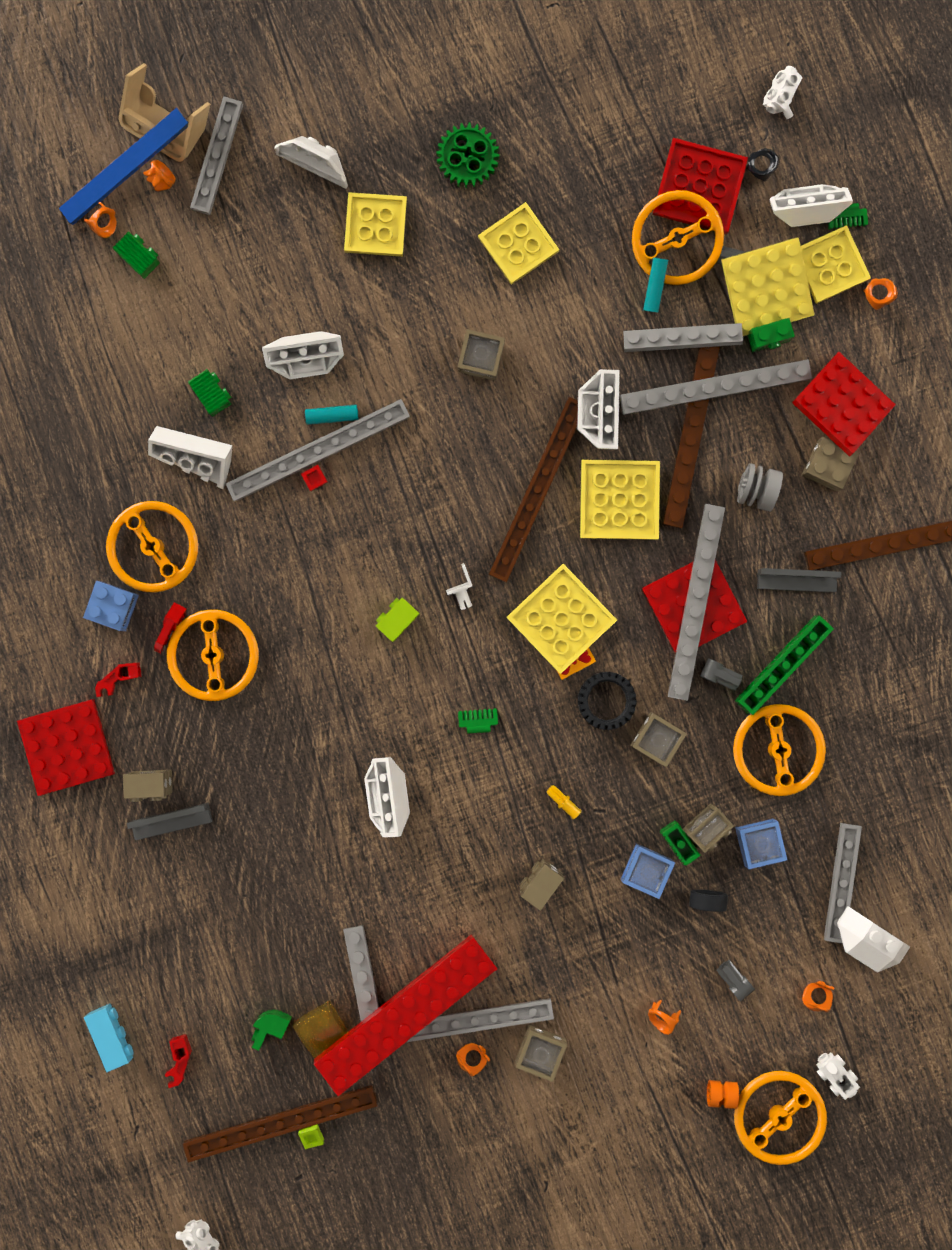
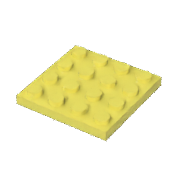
M793 238L721 259L735 324L742 323L743 336L749 335V331L752 328L790 318V322L814 316L799 238Z
M581 460L580 538L658 540L660 461Z
M564 564L506 617L559 674L569 667L617 621Z

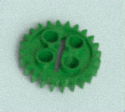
M469 122L467 128H464V125L460 123V129L453 126V133L448 130L446 131L447 138L441 136L442 143H438L439 151H436V156L440 157L437 159V164L441 165L439 167L440 172L445 171L444 178L451 176V184L457 180L458 187L462 182L465 184V188L468 187L469 183L475 187L477 181L483 185V178L489 181L490 176L488 173L494 175L495 170L493 167H498V162L495 160H499V154H497L499 146H494L496 139L490 140L492 137L491 132L485 134V127L478 130V124H476L474 128H471V123ZM463 140L466 142V145L459 146L457 142ZM478 146H482L485 148V150L483 152H477L475 148H477ZM459 159L461 162L454 165L451 163V160ZM474 164L477 165L479 169L473 171L469 167Z

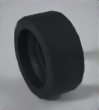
M704 889L690 891L689 906L691 908L711 912H724L727 910L728 895L726 893Z

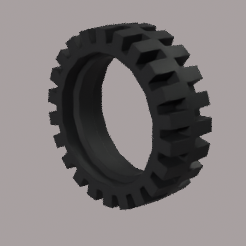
M601 672L594 674L580 688L578 694L580 713L590 725L598 729H617L625 725L635 712L637 701L634 688L626 678L617 673ZM606 681L614 682L620 686L626 697L625 709L621 715L610 720H603L594 716L588 705V697L592 688Z

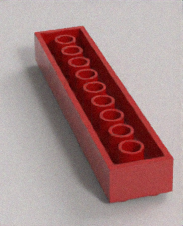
M472 935L468 936L314 1059V1066L336 1095H341L496 971V966Z

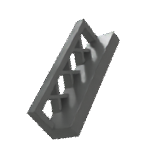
M761 568L758 569L757 589L837 592V578H841V572Z
M204 803L132 820L127 823L128 829L132 828L134 839L139 840L211 823L213 820L209 803Z

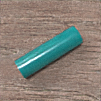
M653 257L643 308L645 311L659 312L668 260Z
M357 404L305 409L306 424L358 420Z

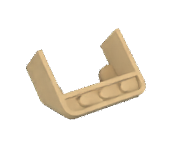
M145 63L126 75L119 112L120 125L138 138L143 137L170 114V112L155 104V91L144 82L147 68ZM207 102L187 118L189 122L188 128L165 146L161 152L178 162L186 159L205 130L211 104Z

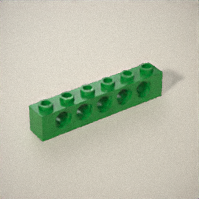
M820 615L813 616L734 701L747 714L754 715L834 628Z

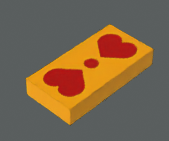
M586 649L569 667L559 674L561 680L596 662L590 649Z

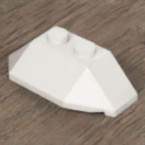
M304 136L275 146L274 149L278 156L345 189L347 188V180L336 153L337 151L330 146L324 147L316 139Z
M823 184L784 189L770 198L774 214L791 227L831 222L853 202L848 188H838Z
M322 331L282 337L262 347L266 367L288 379L328 374L344 356L341 336Z
M600 369L578 390L577 430L598 449H618L619 370Z
M391 757L374 758L364 778L369 817L381 832L382 837H399L402 835L410 814L405 773Z
M848 906L837 922L845 952L876 972L899 964L910 946Z

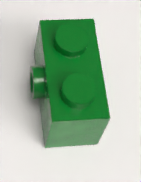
M790 318L752 328L749 331V335H747L752 352L769 348V350L776 349L781 346L780 344L790 342L795 337Z

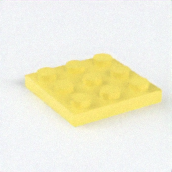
M348 192L345 253L403 257L407 196Z
M526 202L478 235L479 240L511 285L559 252V248Z
M847 225L801 246L809 290L816 304L871 279Z

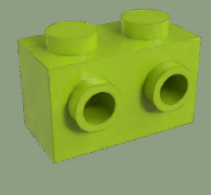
M403 597L400 600L396 598L389 606L391 610L387 614L383 612L376 619V622H378L376 627L392 642L420 615Z

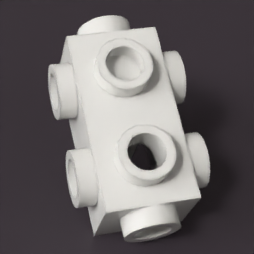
M787 66L785 70L777 73L772 81L771 89L764 97L763 103L768 112L773 114L783 112L786 119L793 116L789 104L792 102V97L802 79V76L794 67Z
M831 1052L829 1054L824 1053L818 1058L816 1065L819 1070L817 1073L824 1081L828 1079L831 1082L830 1089L837 1097L841 1095L845 1100L853 1097L860 1088L856 1083L858 1078L851 1070L846 1071L843 1067L846 1063L838 1054L834 1056ZM843 1078H844V1079H845V1082H844L843 1084H839V1081H840V1082L844 1081V1080H843Z
M202 1219L198 1221L191 1220L185 1225L183 1232L178 1231L176 1233V1239L182 1240L188 1250H219L220 1246L219 1242L210 1235L209 1225L202 1221Z

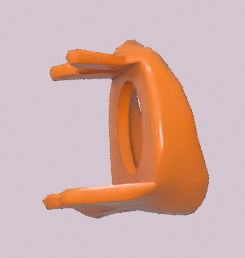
M159 160L151 161L152 167L143 172L144 175L148 176L146 180L152 183L156 191L170 189L176 181L171 170Z
M99 202L98 204L102 208L98 209L89 220L84 219V221L95 234L101 238H109L115 232L117 225L115 211ZM102 214H108L110 216L108 225L100 228L97 224L98 218Z
M886 278L872 279L863 290L869 304L875 310H879L892 303L898 295L894 283ZM876 285H883L888 290L887 296L882 300H878L872 295V289Z
M823 981L808 984L802 995L804 1005L812 1011L829 1012L833 1000L831 989L834 990V987L826 985ZM815 988H821L825 991L826 1000L824 1003L816 1004L812 1000L811 993Z
M659 1000L657 1003L653 1002L652 1008L649 1009L648 1013L651 1023L661 1033L671 1034L675 1025L679 1022L681 1010L673 1013L670 1017L658 1010L662 1000ZM655 1014H657L658 1016H660L664 1021H662L661 1019H659L658 1017H656Z
M475 1043L465 1044L456 1055L458 1065L470 1076L478 1074L485 1067L487 1060L490 1061L486 1054V1049ZM471 1050H476L481 1055L480 1063L476 1066H469L466 1062V1055Z

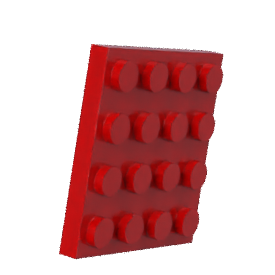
M673 138L657 196L666 192L680 190L693 192L704 197L717 210L723 224L724 234H728L748 157ZM671 200L656 207L652 215L692 225L698 222L700 218L706 216L707 212L691 201ZM705 219L700 221V227L709 230L710 222Z
M840 352L827 363L792 402L849 457L896 405Z
M716 560L699 646L747 622ZM693 562L641 588L675 654Z
M94 699L17 721L38 796L115 774Z

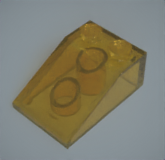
M330 1000L297 1019L293 1025L300 1040L314 1058L348 1032Z

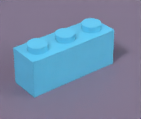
M111 1003L89 1012L84 1017L106 1072L128 1064L133 1058L132 1046L127 1044L125 1030L123 1026H120L117 1020L118 1013L115 1008H112Z

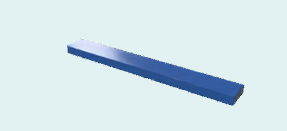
M175 108L59 208L70 224L74 225L188 128L189 122L178 108Z

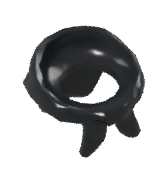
M763 148L750 154L746 169H749L756 178L765 182L778 168L780 159L771 149ZM760 156L767 157L770 161L769 168L765 171L757 170L754 165L756 158Z

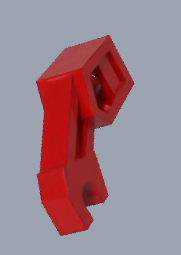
M174 602L164 618L162 624L164 626L155 642L154 651L162 653L164 645H167L172 631H175L176 627L186 616L187 609Z
M140 663L118 664L101 681H98L95 687L96 697L103 696L102 690L104 688L108 691V696L113 695L115 683L118 680L124 681L142 677ZM127 667L129 676H121L123 668Z
M187 1034L173 1037L169 1041L172 1057L176 1064L165 1073V1077H174V1081L168 1083V1088L178 1086L184 1079L192 1052ZM184 1048L185 1054L180 1056L178 1049Z

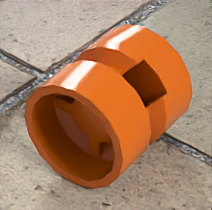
M709 1080L707 1084L708 1107L720 1108L721 1105H724L725 1108L737 1109L739 1103L738 1083L726 1081L722 1084L721 1081Z

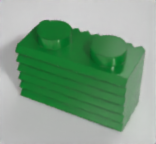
M127 232L113 246V249L145 279L160 264L157 259L159 255L151 247L146 249L142 245L144 241L137 234L133 236L130 232Z
M206 369L188 381L207 412L213 417L231 405L229 401L231 395L226 388L221 389L218 384L220 379L216 373H211Z
M675 820L660 830V833L683 865L687 866L700 856L698 850Z

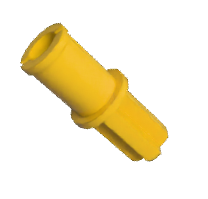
M552 785L549 787L547 794L558 804V808H562L572 819H575L582 810L556 786Z

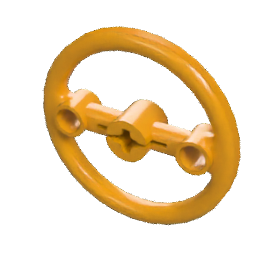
M680 190L663 193L646 204L635 221L632 232V246L635 258L640 267L650 276L651 265L649 261L653 257L655 258L659 253L672 247L681 248L686 244L687 240L701 233L705 234L714 231L715 244L706 263L698 270L687 275H666L664 283L682 285L696 281L712 269L721 254L724 242L721 218L713 205L696 193ZM671 200H687L699 205L707 212V215L700 218L698 222L684 229L674 228L667 237L655 243L641 245L640 238L643 224L648 215L662 203ZM704 219L710 222V228L706 231L702 230L699 225L700 221ZM693 231L683 236V238L681 239V243L679 244L677 241H672L664 246L662 245L664 243L671 241L675 237V233H677L678 235H684L687 232ZM650 245L656 248V254L652 257L647 256L645 253L646 247Z
M159 501L140 502L125 509L112 523L106 541L107 558L113 572L126 585L144 592L165 591L180 584L192 571L198 555L197 534L191 521L176 507ZM146 510L164 511L174 516L183 525L189 540V553L181 570L171 563L163 552V542L158 538L152 537L147 530L144 519L139 515L140 512ZM138 518L139 525L133 528L131 522L133 519ZM123 524H126L141 541V551L145 555L153 557L158 564L160 573L165 578L164 582L155 584L139 582L122 569L116 556V539ZM150 542L153 543V544H155V545L153 546L154 549H155L154 551H153V550H150V548H151ZM171 565L173 567V573L167 576L165 573V569L167 566Z
M221 610L199 611L184 619L172 633L167 647L168 669L176 684L190 696L206 701L228 699L241 692L254 677L259 660L257 641L249 626L234 614ZM218 619H223L235 625L245 636L250 651L249 665L246 673L237 684L227 690L224 688L225 682L221 678L220 663L224 659V652L218 647L217 642ZM198 621H201V630L205 634L206 647L201 653V658L204 663L208 664L209 679L206 685L207 692L191 686L181 675L176 662V649L180 637L191 625ZM208 621L214 623V629L210 632L206 629ZM213 651V653L217 654V657L209 658V654ZM214 679L220 682L218 690L212 688L211 684Z
M774 704L758 709L754 715L747 716L741 723L734 739L733 752L736 767L748 784L768 795L788 796L804 790L818 777L825 761L826 747L823 733L810 715L790 705ZM783 713L801 719L811 730L816 742L814 764L810 772L797 783H794V777L789 773L787 758L791 755V747L784 741ZM776 715L779 722L776 726H772L770 720ZM762 717H765V723L770 728L772 742L768 746V753L775 759L776 787L763 784L752 776L743 758L742 748L745 735L753 723ZM779 747H783V750L780 751V754L776 753V750L779 749ZM787 774L788 782L782 784L780 778L782 775Z
M772 1071L756 1077L742 1090L739 1095L738 1107L734 1112V1123L742 1144L753 1156L770 1164L788 1165L805 1159L819 1146L826 1131L827 1112L820 1093L807 1079L792 1072ZM773 1081H789L800 1086L793 1091V1097L784 1106L775 1105L769 1110V1120L762 1127L752 1129L750 1135H747L743 1121L744 1109L748 1099L755 1090ZM806 1094L804 1100L798 1101L800 1095ZM814 1101L818 1117L817 1126L812 1138L805 1146L785 1155L770 1154L761 1150L767 1146L768 1138L777 1130H788L793 1122L792 1116L800 1108H807ZM763 1135L760 1141H755L756 1136Z

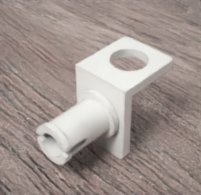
M464 563L461 565L467 582L446 590L447 595L456 594L461 610L466 609L464 600L468 608L472 606L467 593V589L472 587V583Z

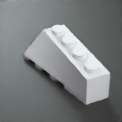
M156 426L148 440V455L171 466L175 464L188 474L193 472L201 476L200 479L206 482L210 480L216 483L217 487L224 489L231 463L232 445Z

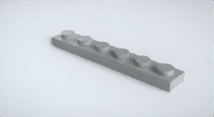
M223 96L190 206L191 210L207 215L211 214L243 108L241 101Z
M742 323L624 331V352L743 345Z
M840 823L824 933L825 941L842 943L837 922L847 906H851L862 826Z
M364 925L345 928L343 931L360 1020L363 1021L379 1008Z

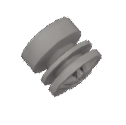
M749 463L739 482L737 502L744 504L747 499V506H751L755 499H757L758 509L771 512L780 493L783 473L769 469L765 476H763L762 466H758L755 471V464Z

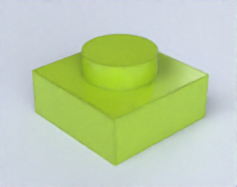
M318 1124L299 1130L298 1135L305 1149L324 1144V1137Z

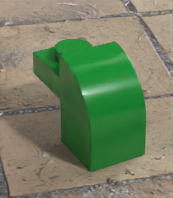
M279 1010L263 1012L253 1025L257 1029L251 1039L254 1041L252 1048L259 1051L267 1033L282 1039L292 1016Z

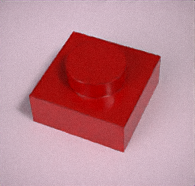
M319 465L301 473L311 492L328 483Z

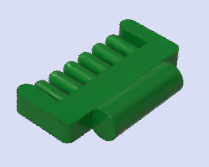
M852 203L831 222H828V229L838 228V222L839 228H842L843 224L844 226L852 227V218L853 226L856 227L857 217L858 226L863 225L865 227L868 224L867 209H859V203Z
M496 708L493 709V718L492 710L488 709V719L486 709H483V719L481 709L478 710V718L477 710L473 711V716L471 710L468 711V715L466 710L463 713L462 711L458 712L459 727H467V734L491 732L490 725L498 724Z

